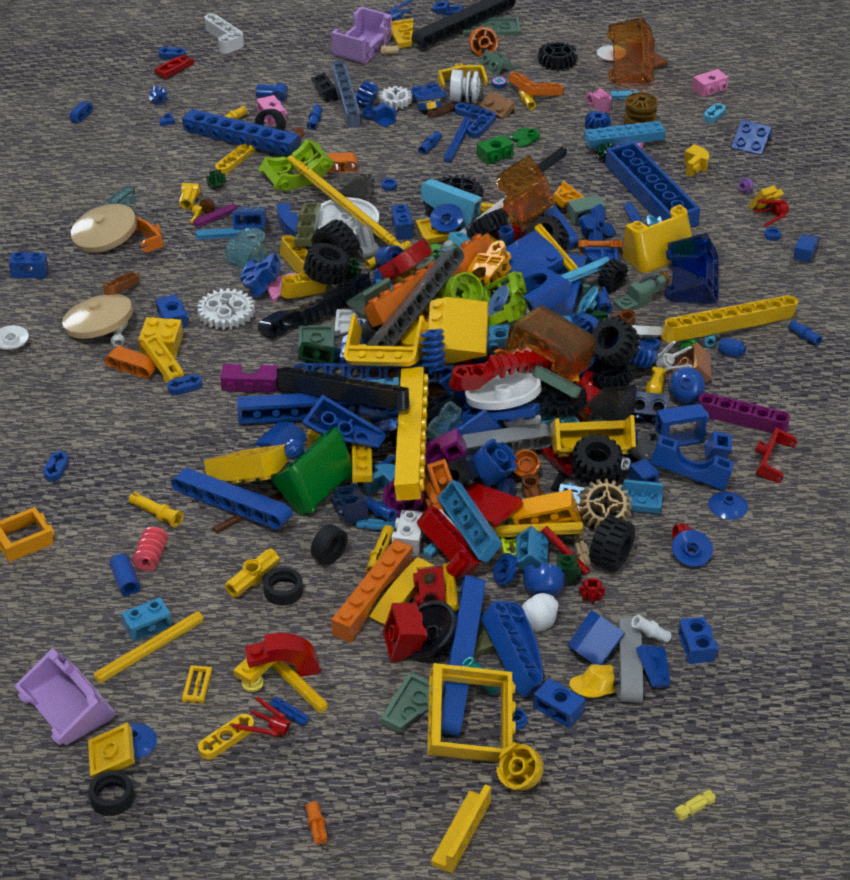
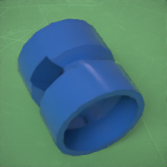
M396 245L381 247L375 253V262L381 267L404 250Z

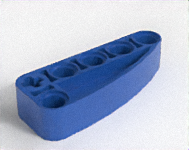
M496 600L481 616L482 622L506 671L512 672V681L516 685V691L523 697H529L543 682L542 660L536 637L523 608L519 604Z

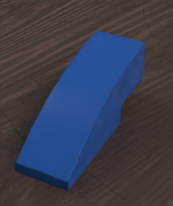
M290 203L277 204V218L285 235L296 237V227L298 225L297 212H290Z
M803 233L795 246L793 259L810 262L820 237Z

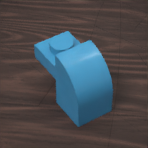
M376 465L375 473H372V482H363V491L370 495L390 484L395 477V465Z

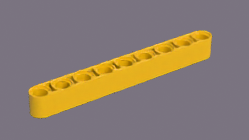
M785 295L668 318L664 322L661 338L670 343L672 341L678 342L790 319L795 314L798 299L794 296Z

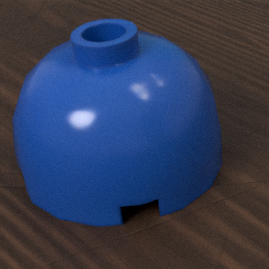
M684 367L676 370L668 382L669 394L674 401L680 404L689 405L699 400V396L705 392L704 377L694 368Z
M540 564V568H534V565H530L523 571V583L527 593L531 596L545 593L555 597L560 594L564 587L565 572L562 573V568L559 566Z

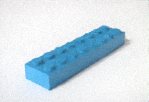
M660 121L584 130V140L589 149L597 148L602 143L611 142L612 146H618L631 142L643 143L665 140L666 131Z
M452 479L437 499L477 558L488 563L503 543L462 484Z

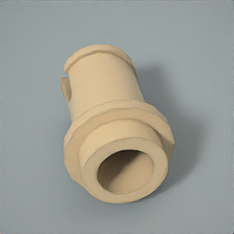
M384 44L380 46V53L384 56L399 54V46H385Z

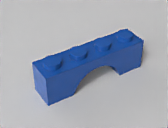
M661 434L650 460V463L659 468L671 470L675 474L687 476L694 481L703 482L713 488L722 490L726 487L734 465L733 461L717 455L705 462L692 461L682 454L679 448V441Z

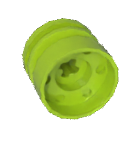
M459 273L449 277L436 293L437 299L452 297L481 301L483 298L482 283L472 273Z

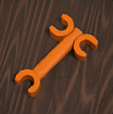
M579 240L578 248L617 247L622 249L623 240Z

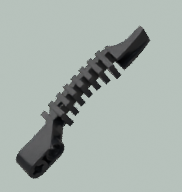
M370 272L357 275L344 282V285H337L333 292L328 293L329 296H322L323 299L318 298L315 300L316 302L310 301L308 305H300V308L278 311L263 318L258 323V331L267 336L277 337L296 326L309 325L308 322L314 323L316 319L320 320L323 316L335 313L337 309L348 306L346 301L372 286L369 277Z

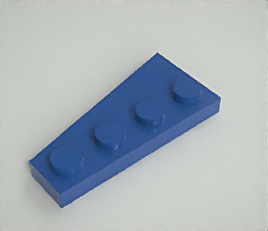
M534 403L523 404L514 408L486 411L496 422L504 419L506 422H511L523 417L524 420L534 419L541 410L540 404ZM471 406L461 416L462 424L482 412L483 409Z

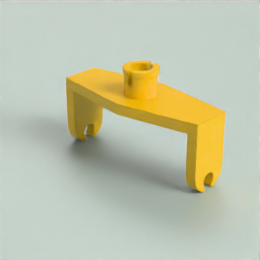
M457 63L454 67L438 70L437 79L439 86L443 89L445 88L444 81L451 80L453 69L463 70L464 77H467L468 71L472 72V77L475 71H479V76L484 86L488 83L483 65H463L460 63L459 66Z

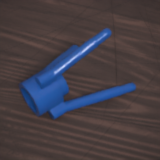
M407 0L388 11L387 14L392 15V21L404 20L400 19L402 14L412 9L400 11L399 8L413 0Z

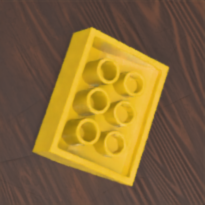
M452 297L430 301L428 330H444L442 333L444 340L442 342L445 343V346L442 349L445 350V355H443L446 358L445 365L487 356L488 302Z
M285 444L245 449L204 460L206 475L227 483L230 481L231 484L241 483L242 479L245 482L256 481L258 477L259 481L271 479V475L279 473L290 458L285 455Z

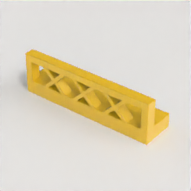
M484 785L480 794L469 790L431 859L432 866L450 873L454 872L491 803V786Z

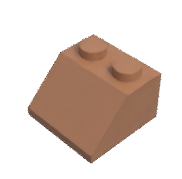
M696 342L691 345V350L676 357L672 366L692 365V368L699 371L704 377L705 383L712 379L711 355ZM676 370L668 371L669 379Z

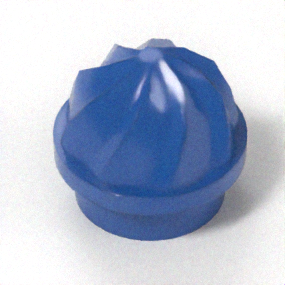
M291 439L285 444V455L290 459L295 460L304 453V444L299 440Z

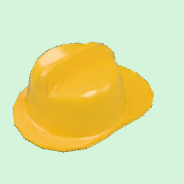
M592 664L584 674L571 678L569 682L570 688L575 693L590 698L615 693L616 688L613 685L615 680L614 668L612 665Z

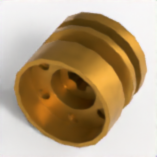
M636 92L628 95L625 101L624 124L656 121L657 98L646 92Z

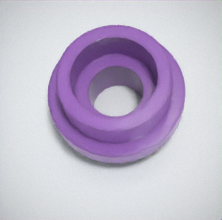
M742 178L739 182V190L744 194H749L753 191V181L748 178Z

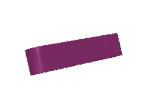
M703 393L699 396L698 404L701 403L711 419L768 433H773L776 427L785 432L788 431L790 415L787 412L710 393Z

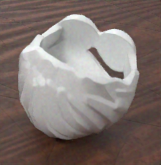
M545 593L536 594L524 602L522 608L534 632L544 631L553 626L559 603L554 596Z

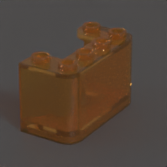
M530 154L496 176L498 189L506 193V199L503 200L502 208L507 214H511V220L515 226L519 225L522 227L555 206L549 182Z
M539 305L510 326L505 350L513 354L517 349L522 351L527 346L553 362L551 370L557 371L559 376L571 382L590 367L596 341L589 332L549 308Z

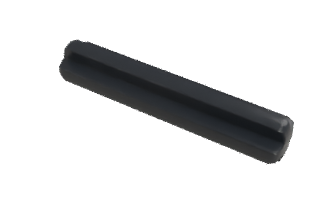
M560 147L534 167V172L538 174L543 173L567 154V149Z

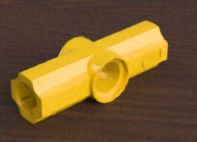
M270 548L265 550L256 559L245 561L243 569L224 584L228 594L233 598L239 597L249 587L260 584L262 577L280 563V557L276 551Z

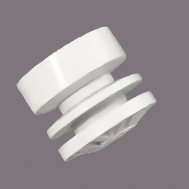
M452 70L450 102L460 103L462 96H465L466 103H469L470 96H472V103L476 104L481 85L479 71H475L472 78L471 71H468L467 77H464L463 70Z

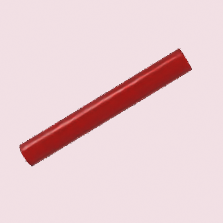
M548 526L542 529L541 532L563 554L575 555ZM577 557V566L581 567V573L585 575L590 569Z

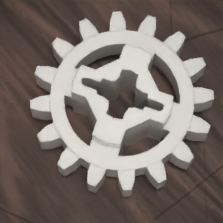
M394 86L393 88L388 87V89L380 91V104L384 103L395 108V110L398 108L403 109V106L408 107V104H411L412 94L411 91H407V88L402 89V86L399 88Z

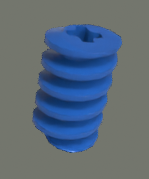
M431 329L420 334L421 337L426 338V340L421 341V344L426 345L421 351L427 352V354L422 355V359L427 360V362L422 363V366L428 367L429 370L438 371L446 368L444 364L446 358L443 356L445 355V350L442 349L445 346V343L442 342L444 340V335H442L443 329Z

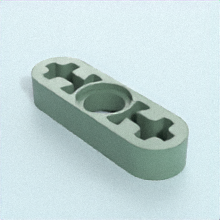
M536 365L532 373L535 377L572 397L578 398L582 390L581 387L542 366Z

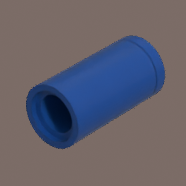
M126 554L113 556L110 559L109 565L120 593L123 596H129L130 593H138L141 586L129 556Z

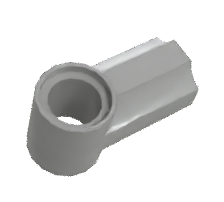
M370 225L356 228L355 231L360 245L359 255L365 261L374 257L379 247L374 241Z

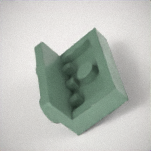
M485 50L480 60V64L495 75H499L502 68L512 71L515 67L510 63V59L502 57V53L496 50L494 52Z

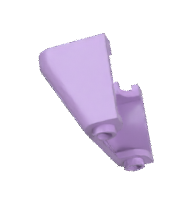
M54 648L14 685L20 692L18 697L25 704L32 703L52 726L51 731L53 734L51 737L59 745H68L111 721L117 715L83 673Z

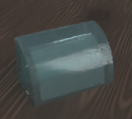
M132 186L122 187L103 202L101 206L107 204L129 206L136 200L135 188Z

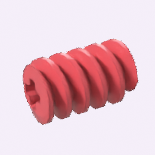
M149 527L143 531L132 558L133 564L139 570L154 571L156 569V565L159 563L161 553L168 540V534L163 529Z

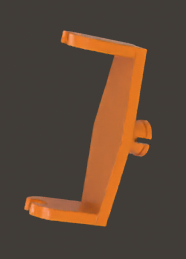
M137 217L135 231L140 230L147 237V239L141 242L142 247L146 245L141 250L150 252L164 247L159 225L155 224L152 226L149 222Z

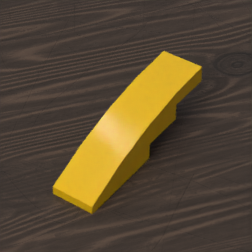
M417 557L386 591L370 614V619L385 626L392 603H409L411 599H415L414 594H418V585L414 586L413 573H417L416 567L435 565ZM426 573L423 576L424 583L427 581L431 573Z

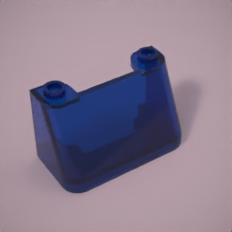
M703 233L669 242L666 257L668 261L672 262L673 268L672 284L667 285L665 289L666 298L671 302L718 303L719 256L709 235Z

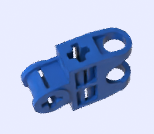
M276 253L269 254L259 263L256 259L250 260L243 268L239 278L244 286L251 290L253 297L262 295L267 290L268 283L276 281L281 269L278 255Z

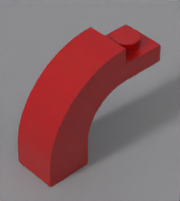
M424 237L378 268L384 279L389 277L390 281H392L434 251Z
M271 633L264 635L265 641L245 646L249 668L270 662L283 661L294 665L300 677L321 673L315 647L301 636L290 633Z

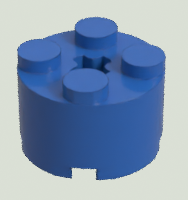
M496 439L487 441L472 457L483 483L487 486L492 484L498 485L501 480L507 478L517 468V464L515 465L516 456L512 449L503 442L501 444L495 442Z

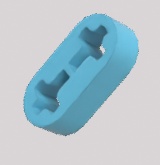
M720 103L713 104L704 112V121L714 123L725 114L726 106Z

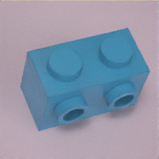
M533 526L517 535L516 557L519 562L518 567L524 571L530 565H534V568H540V564H548V538Z
M160 597L121 613L123 627L133 642L172 626L171 613Z

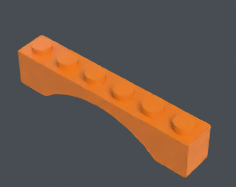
M394 540L331 619L333 636L349 643L352 642L362 629L372 606L381 592L413 562V546L398 540Z

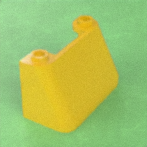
M681 204L671 208L670 215L672 218L648 227L640 221H634L625 225L623 258L638 271L648 273L694 254V243L688 212Z

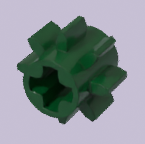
M611 142L602 143L597 147L598 158H602L605 161L606 149L615 147V145L612 146Z
M221 170L210 171L209 176H206L208 186L211 185L212 189L224 187L223 183H226L225 173L221 174Z
M350 258L351 262L346 279L360 275L362 271L359 268V261L354 258Z

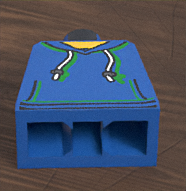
M264 206L241 207L232 212L233 229L265 228L266 207Z

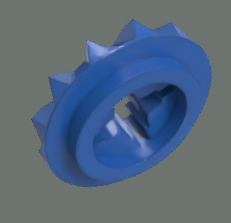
M505 553L497 560L493 570V577L497 584L505 586L510 584L512 579H515V574L519 571L517 569L519 562L516 556L511 553Z

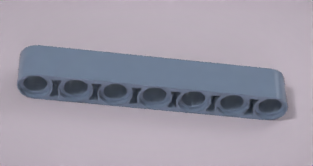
M335 61L332 64L333 79L345 122L348 127L356 128L360 126V111L345 62Z

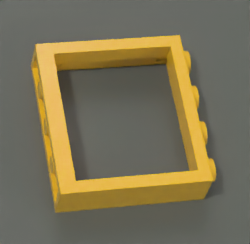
M433 663L429 673L427 755L500 762L498 758L501 752L506 747L515 743L512 741V735L515 733L516 722L512 721V714L515 713L516 702L512 701V694L515 692L516 685L512 681V672ZM442 681L501 687V748L441 742Z

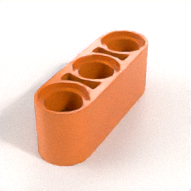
M326 153L336 163L333 164L327 173L356 172L358 164L357 156L354 153Z
M116 346L104 359L107 367L111 366L116 370L129 372L134 376L145 377L147 380L158 369L149 355L121 346Z

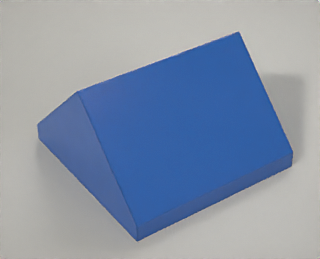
M591 610L567 645L593 664L604 665L625 633Z

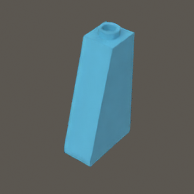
M433 179L424 182L421 186V199L434 209L443 204H453L462 210L463 222L459 226L460 228H465L479 217L482 197Z

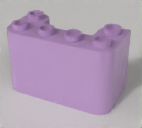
M360 7L353 14L354 27L346 34H342L341 29L332 31L331 51L333 56L365 65L380 51V46L384 44L386 46L391 41L392 15Z

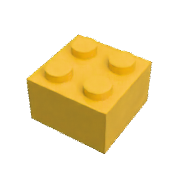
M146 317L138 339L140 353L148 355L140 343L143 339L157 334L172 356L176 358L183 338L182 320Z

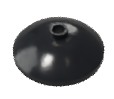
M429 601L418 606L419 612L422 613L423 627L427 630V638L423 641L421 649L410 655L411 657L417 659L431 657L442 651L453 638L457 627V616L453 608L443 601Z

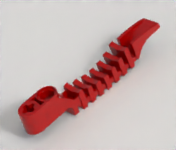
M549 348L548 351L545 349H540V351L532 349L531 352L524 350L523 353L515 351V354L511 352L506 355L498 354L496 358L494 355L489 356L488 361L483 364L454 367L449 386L455 391L477 390L497 375L500 378H505L507 370L509 375H514L516 368L518 373H522L524 367L526 372H530L532 367L534 370L536 365L553 372L556 365L559 364L555 371L556 374L582 371L586 369L587 365L584 364L581 355L565 356L560 354L558 350H553V348Z

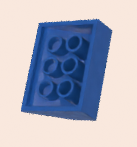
M536 230L505 247L511 254L509 264L512 267L507 275L513 271L520 272L535 262L545 265L546 268L552 269L555 273L564 269V258L554 245Z

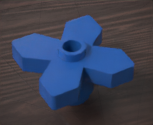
M602 204L595 205L591 209V216L586 214L578 219L581 233L589 237L588 241H603V237L609 238L616 233L611 223L604 222L606 212Z

